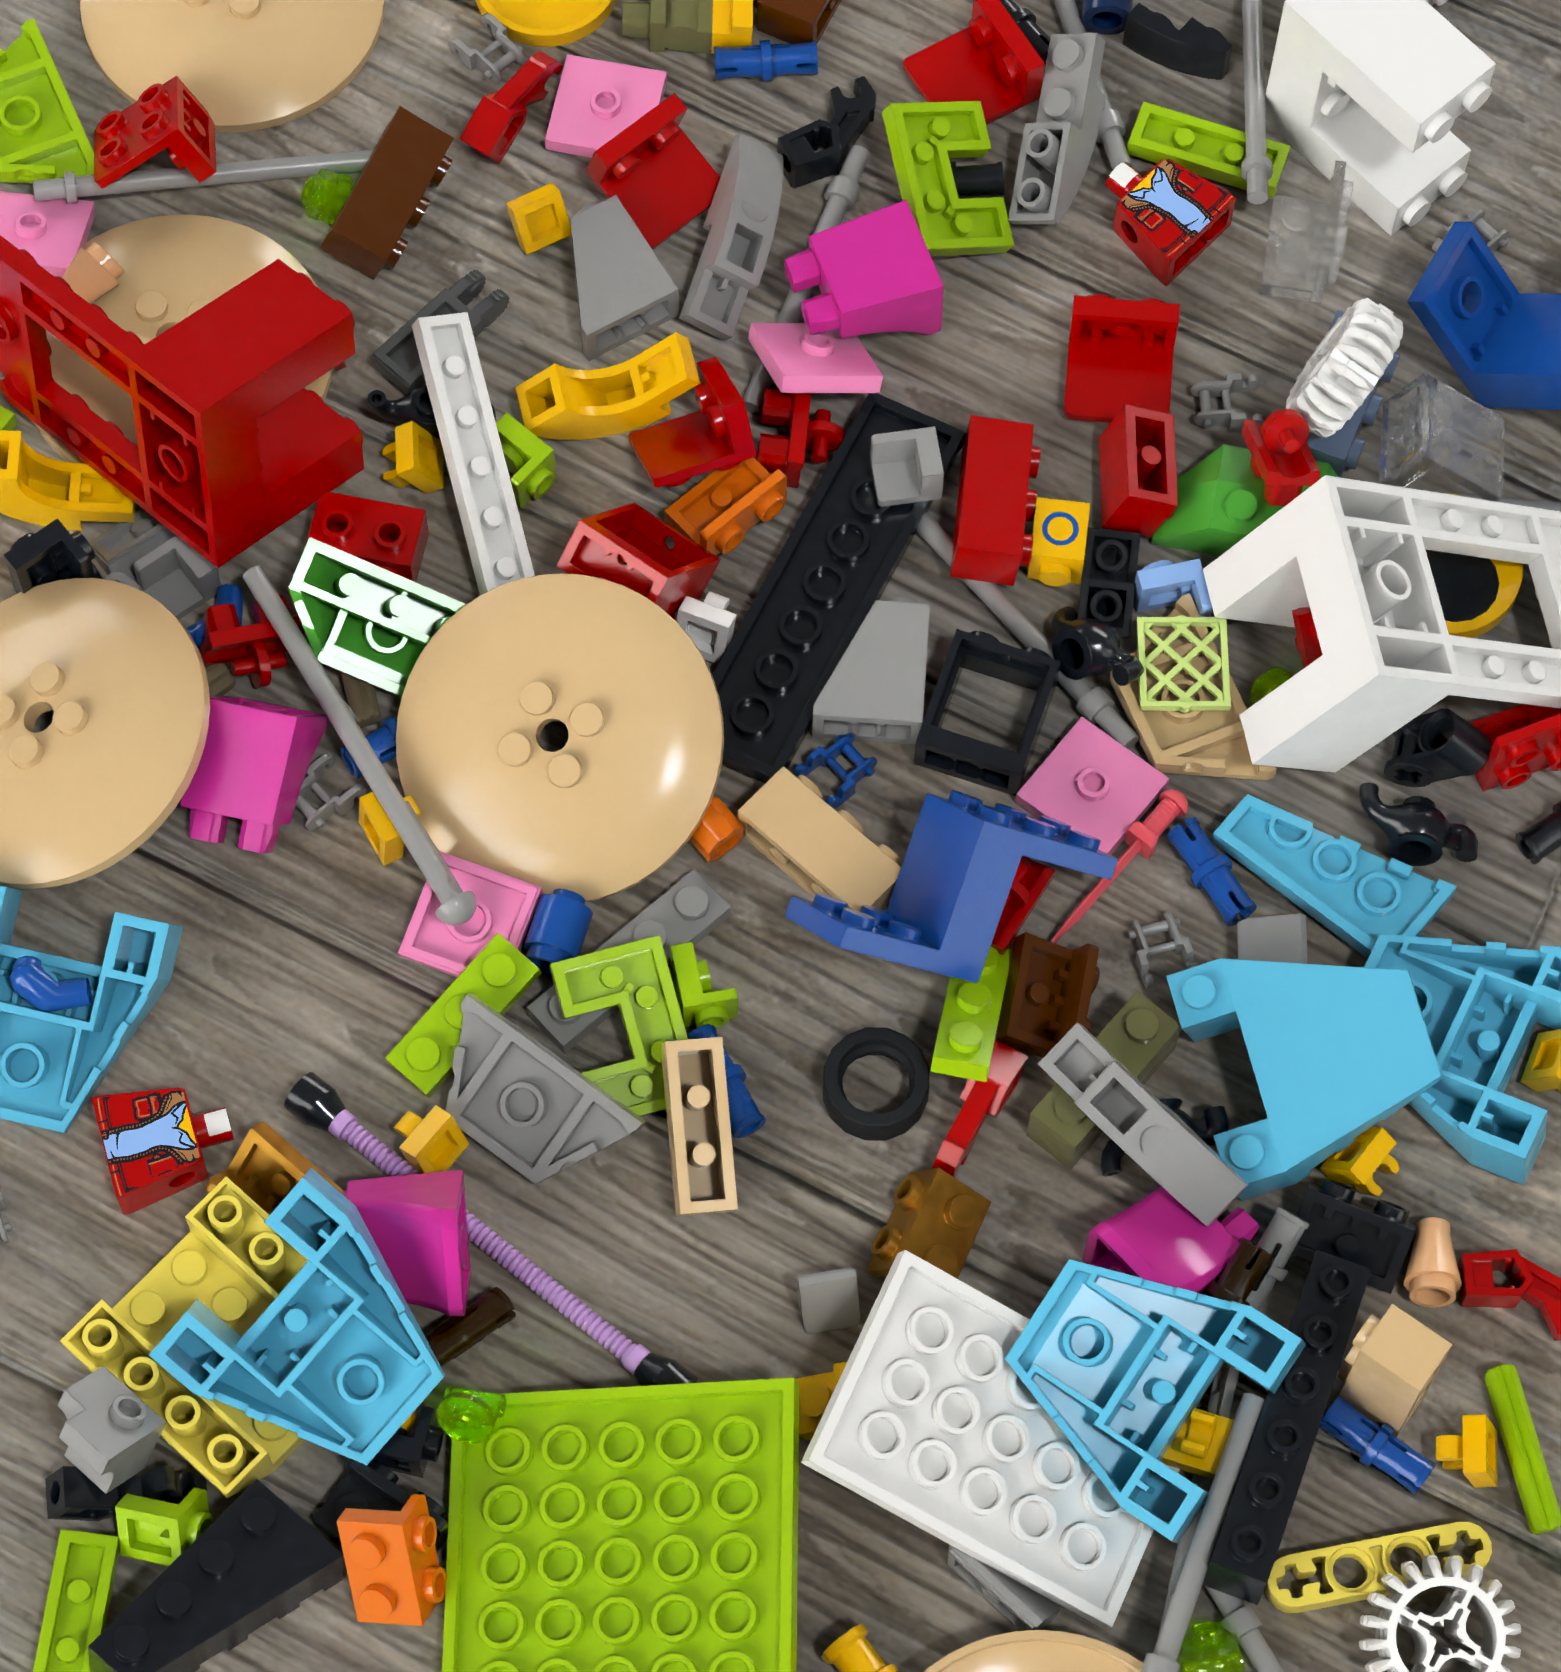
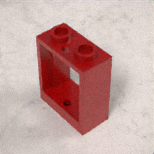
M634 502L579 520L556 566L567 574L602 578L623 585L643 595L670 615L678 612L686 596L700 600L721 559ZM668 536L674 540L673 548H669L666 545V538Z

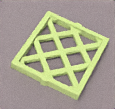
M1178 615L1177 617H1137V656L1144 667V672L1139 678L1140 711H1181L1183 713L1189 711H1230L1231 695L1227 620L1216 617H1186L1185 615ZM1173 627L1175 631L1163 641L1150 628ZM1211 627L1213 630L1201 641L1188 628ZM1181 635L1195 646L1184 658L1170 647ZM1145 636L1157 646L1147 657H1145ZM1218 636L1220 656L1208 647ZM1163 652L1177 663L1166 675L1151 664ZM1201 652L1215 663L1204 675L1190 664ZM1183 669L1197 681L1186 692L1182 691L1171 681ZM1146 670L1159 681L1148 692ZM1220 670L1222 691L1209 681ZM1166 687L1179 699L1177 701H1156L1153 697ZM1204 687L1217 699L1215 701H1194L1191 697Z

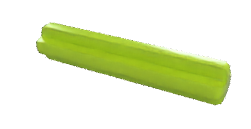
M1513 1364L1493 1367L1487 1370L1484 1380L1530 1531L1535 1535L1553 1532L1561 1526V1512L1517 1368Z

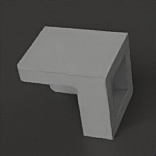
M935 427L881 433L871 437L870 464L878 505L884 507L942 499L944 470Z
M177 535L133 564L137 582L142 590L162 603L178 620L217 595V588L221 586L217 567Z

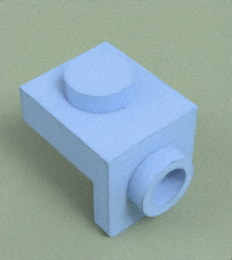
M1200 559L1174 564L1169 560H1161L1148 564L1142 570L1137 571L1134 581L1136 584L1134 604L1137 612L1175 605L1182 595L1190 593L1200 616L1211 617L1213 608Z

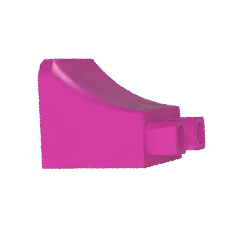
M907 200L810 235L808 250L784 259L785 276L794 293L817 285L822 293L821 295L801 301L803 319L810 334L837 329L842 339L878 332L906 331L929 335L941 331L944 286Z
M210 696L209 728L205 747L193 779L181 799V807L191 809L189 838L205 842L224 843L228 817L243 819L238 848L257 853H272L279 835L280 825L291 823L305 775L317 746L326 731L328 724L327 715L241 697Z
M463 1170L348 1181L346 1193L342 1194L356 1205L406 1302L433 1309L449 1316H465L471 1280Z
M1161 1186L1134 1205L1092 1228L1088 1234L1082 1262L1208 1296L1209 1292L1206 1290V1287L1211 1280L1217 1281L1239 1246L1241 1238L1244 1237L1252 1242L1257 1236L1260 1227L1240 1207H1237L1223 1221L1219 1222L1216 1219L1207 1227Z

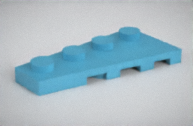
M1249 794L1242 799L1214 831L1212 837L1213 843L1366 958H1369L1380 934L1419 937L1452 898L1457 886L1442 879H1438L1435 882L1412 872V866L1394 858H1391L1389 862L1360 849V843L1342 835L1337 839L1313 828L1312 822Z

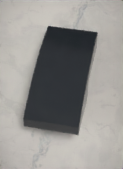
M1138 3L1126 17L1123 45L1137 54L1164 67L1192 76L1222 80L1228 73L1233 45L1227 42L1226 38L1215 28L1206 27L1192 17L1178 30L1165 15L1152 12L1141 3Z
M1088 527L1077 619L1089 618L1100 620L1114 627L1119 637H1130L1136 587L1134 581L1137 572L1141 533Z

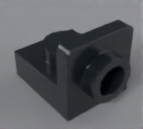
M422 1406L414 1438L406 1436L407 1431L400 1427L375 1455L374 1459L392 1471L423 1478L427 1461L437 1462L444 1438V1428L437 1426L435 1409L427 1406Z

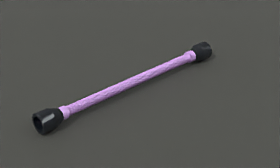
M314 1072L303 1076L289 1092L284 1103L285 1108L306 1125L328 1131L338 1140L347 1141L349 1145H353L354 1149H358L359 1153H364V1157L369 1158L370 1162H375V1166L380 1167L382 1171H386L388 1176L419 1174V1170L414 1169L412 1165H408L406 1160H403L401 1156H397L396 1152H392L390 1147L386 1148L385 1143H381V1140L378 1138L375 1139V1135L370 1134L362 1125H359L357 1117L345 1108L336 1090ZM466 1209L469 1241L474 1242L476 1246H480V1249L485 1251L487 1255H491L493 1260L497 1259L498 1264H502L504 1269L508 1268L509 1273H513L516 1278L519 1277V1280L525 1282V1285L530 1287L532 1291H536L538 1296L542 1295L543 1300H547V1303L550 1305L553 1304V1308L558 1309L561 1314L564 1313V1316L570 1318L572 1323L576 1322L577 1327H581L583 1332L587 1331L588 1336H592L595 1341L598 1340V1344L604 1345V1348L609 1350L611 1354H615L617 1359L621 1358L622 1366L634 1375L640 1386L697 1383L698 1378L676 1360L652 1353L642 1344H632L631 1339H627L624 1334L621 1335V1332L615 1330V1327L610 1325L608 1321H604L602 1316L598 1317L597 1312H593L590 1307L587 1308V1304L581 1303V1300L576 1298L574 1294H570L568 1289L564 1290V1286L559 1285L557 1280L553 1281L552 1276H548L545 1271L542 1272V1269L536 1267L534 1262H531L529 1258H525L524 1254H519L518 1249H514V1246L511 1244L508 1245V1241L503 1240L501 1236H497L495 1231H492L490 1227H486L484 1222L480 1223V1219L475 1218V1215L472 1213L469 1214V1210Z

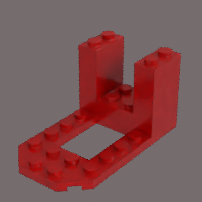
M0 235V371L4 375V378L0 380V389L7 401L217 568L318 501L326 492H331L364 469L363 435L357 424L348 417L343 418L327 406L316 392L304 388L355 354V321L353 313L342 301L332 299L316 287L305 274L297 273L280 259H277L148 343L143 344L135 333L131 331L126 332L110 320L103 309L97 304H89L76 294L62 277H54L37 264L34 257L27 250H19ZM46 330L132 396L138 446L127 439L115 423L104 421L90 410L87 403L79 395H71L55 382L50 362L52 349L47 340Z

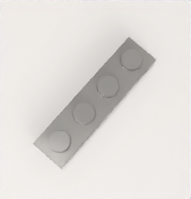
M693 869L594 952L660 935L668 967H670V946L693 942V946H695L731 916V906ZM553 985L527 1006V1015L565 1054L616 1012L619 1006L564 1020L556 988Z

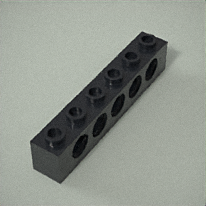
M1316 1250L1288 1329L1300 1337L1306 1346L1275 1394L1267 1390L1265 1402L1202 1585L1258 1605L1267 1585L1372 1269Z

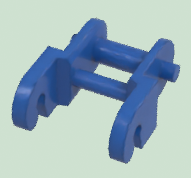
M848 733L843 737L841 735L837 736L834 740L836 743L826 751L819 746L808 755L805 765L800 763L794 770L797 776H807L818 766L826 767L829 765L844 780V784L837 791V796L831 795L825 801L833 809L839 807L855 794L857 782L866 775L870 777L875 773L873 768L877 764V759L875 757L865 759L852 745L855 739L852 733ZM842 753L857 766L849 774L835 760Z

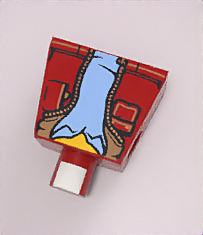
M1170 159L1161 160L1144 177L1127 163L1122 162L1110 173L1105 183V187L1120 198L1116 204L1113 223L1116 234L1166 287L1231 225L1236 197Z
M183 1088L122 1093L92 1098L116 1198L123 1215L134 1213L204 1181L208 1177V1171L202 1149L234 1140L226 1107L193 1116L186 1091Z

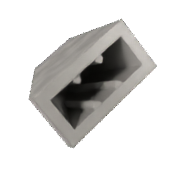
M616 195L602 202H591L581 208L576 215L570 217L583 354L588 361L679 316L678 287Z
M895 597L888 601H875L814 703L813 738L835 739L839 735L843 737L848 733H852L855 737L854 740L916 744V739L923 723L930 604L918 603L916 600L907 597Z

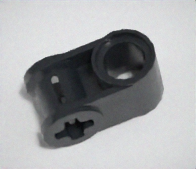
M1439 709L1435 712L1422 714L1392 733L1396 738L1392 759L1385 764L1384 775L1390 781L1406 787H1425L1437 781L1470 776L1477 773L1489 759L1492 742L1487 734L1450 709Z

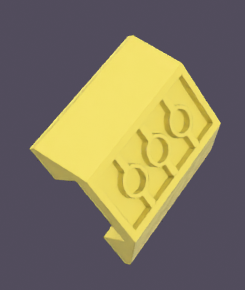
M226 1176L185 1216L190 1232L113 1308L101 1299L60 1342L92 1373L102 1366L106 1367L166 1422L160 1436L225 1497L229 1498L250 1486L256 1479L260 1480L274 1472L305 1439L297 1437L295 1432L266 1420L263 1423L246 1416V1412L215 1399L210 1401L193 1394L152 1359L149 1354L197 1299L240 1336H243L308 1260L264 1223L269 1214Z

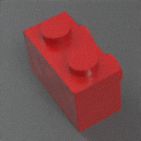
M1124 405L1099 436L1102 528L1141 533V536L1151 538L1164 521L1173 516L1178 506L1174 415Z
M326 492L318 499L308 538L316 539L413 582H417L429 531L426 510Z

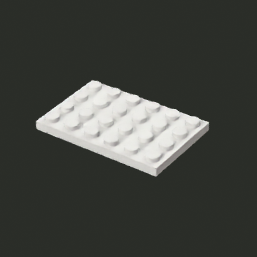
M907 1250L897 1253L801 1463L1102 1629L1112 1628L1154 1529L1120 1507L1056 1422L1048 1415L1005 1360L1030 1319ZM1169 1466L1170 1468H1172V1469L1175 1470L1176 1472H1179V1470H1180V1469H1178V1468H1174V1467Z

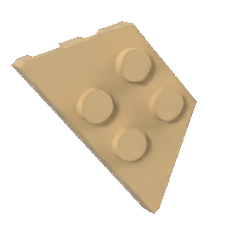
M1190 593L1178 599L1175 608L1167 617H1177L1178 615H1185L1186 617L1201 616ZM1173 627L1151 628L1163 641L1175 631ZM1207 627L1188 628L1201 641L1209 634ZM1182 635L1170 645L1183 658L1195 648ZM1145 636V657H1147L1157 646ZM1212 641L1208 647L1220 656L1214 641ZM1137 649L1133 653H1130V655H1133L1136 658H1138ZM1164 652L1151 663L1164 675L1177 665ZM1202 652L1190 662L1202 675L1215 665ZM1184 669L1171 680L1184 692L1197 682ZM1113 670L1111 671L1110 683L1133 730L1139 735L1142 749L1150 765L1161 773L1253 780H1270L1275 778L1277 771L1275 766L1252 764L1240 714L1247 710V707L1230 673V711H1189L1183 713L1181 711H1140L1139 679L1125 686H1120L1113 679ZM1146 670L1148 692L1159 681ZM1220 670L1209 681L1222 691ZM1166 687L1153 697L1156 701H1177L1179 699ZM1204 687L1191 697L1194 701H1215L1217 699Z

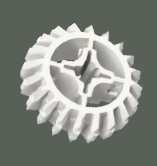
M1369 298L1354 302L1351 307L1347 308L1343 316L1338 318L1335 325L1316 347V350L1306 362L1304 369L1297 377V381L1287 398L1286 409L1297 410L1303 414L1309 426V433L1312 432L1321 438H1327L1340 430L1345 422L1352 418L1359 406H1362L1364 400L1373 391L1374 386L1393 359V354L1400 346V340L1403 337V322L1393 315V311L1381 303L1376 304Z
M1424 1556L1422 1574L1413 1561H1405L1401 1564L1404 1584L1393 1574H1385L1381 1581L1391 1595L1387 1598L1382 1594L1371 1592L1367 1597L1371 1605L1381 1609L1378 1617L1372 1615H1362L1360 1617V1624L1362 1626L1376 1628L1375 1638H1364L1359 1641L1361 1650H1377L1379 1654L1378 1658L1369 1661L1365 1665L1367 1672H1383L1385 1670L1387 1672H1409L1402 1662L1397 1648L1396 1629L1398 1623L1401 1628L1411 1634L1414 1640L1415 1651L1410 1661L1414 1666L1411 1672H1438L1445 1661L1451 1658L1473 1666L1474 1668L1471 1672H1512L1509 1668L1501 1665L1502 1658L1520 1657L1521 1650L1515 1646H1505L1506 1635L1521 1633V1625L1518 1623H1503L1502 1619L1503 1615L1515 1609L1514 1602L1512 1600L1493 1602L1492 1599L1502 1588V1584L1497 1579H1491L1480 1588L1478 1587L1483 1577V1567L1479 1565H1471L1461 1577L1462 1563L1459 1557L1449 1556L1444 1563L1443 1571H1441L1437 1556ZM1444 1586L1454 1590L1449 1601H1442L1436 1612L1429 1616L1406 1606L1414 1596L1431 1587ZM1469 1602L1476 1609L1482 1623L1484 1635L1482 1650H1480L1481 1647L1469 1638L1466 1632V1621L1471 1612L1467 1608ZM1444 1620H1446L1445 1623L1447 1625L1444 1629V1634L1451 1639L1450 1642L1461 1649L1437 1646V1654H1435L1436 1639L1429 1634V1630L1421 1625L1444 1627Z

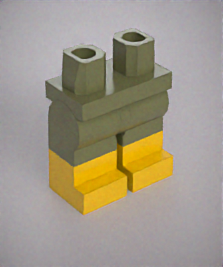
M651 0L650 2L623 1L622 36L650 38L649 52H664L665 48L678 52L714 54V47L752 45L753 0Z

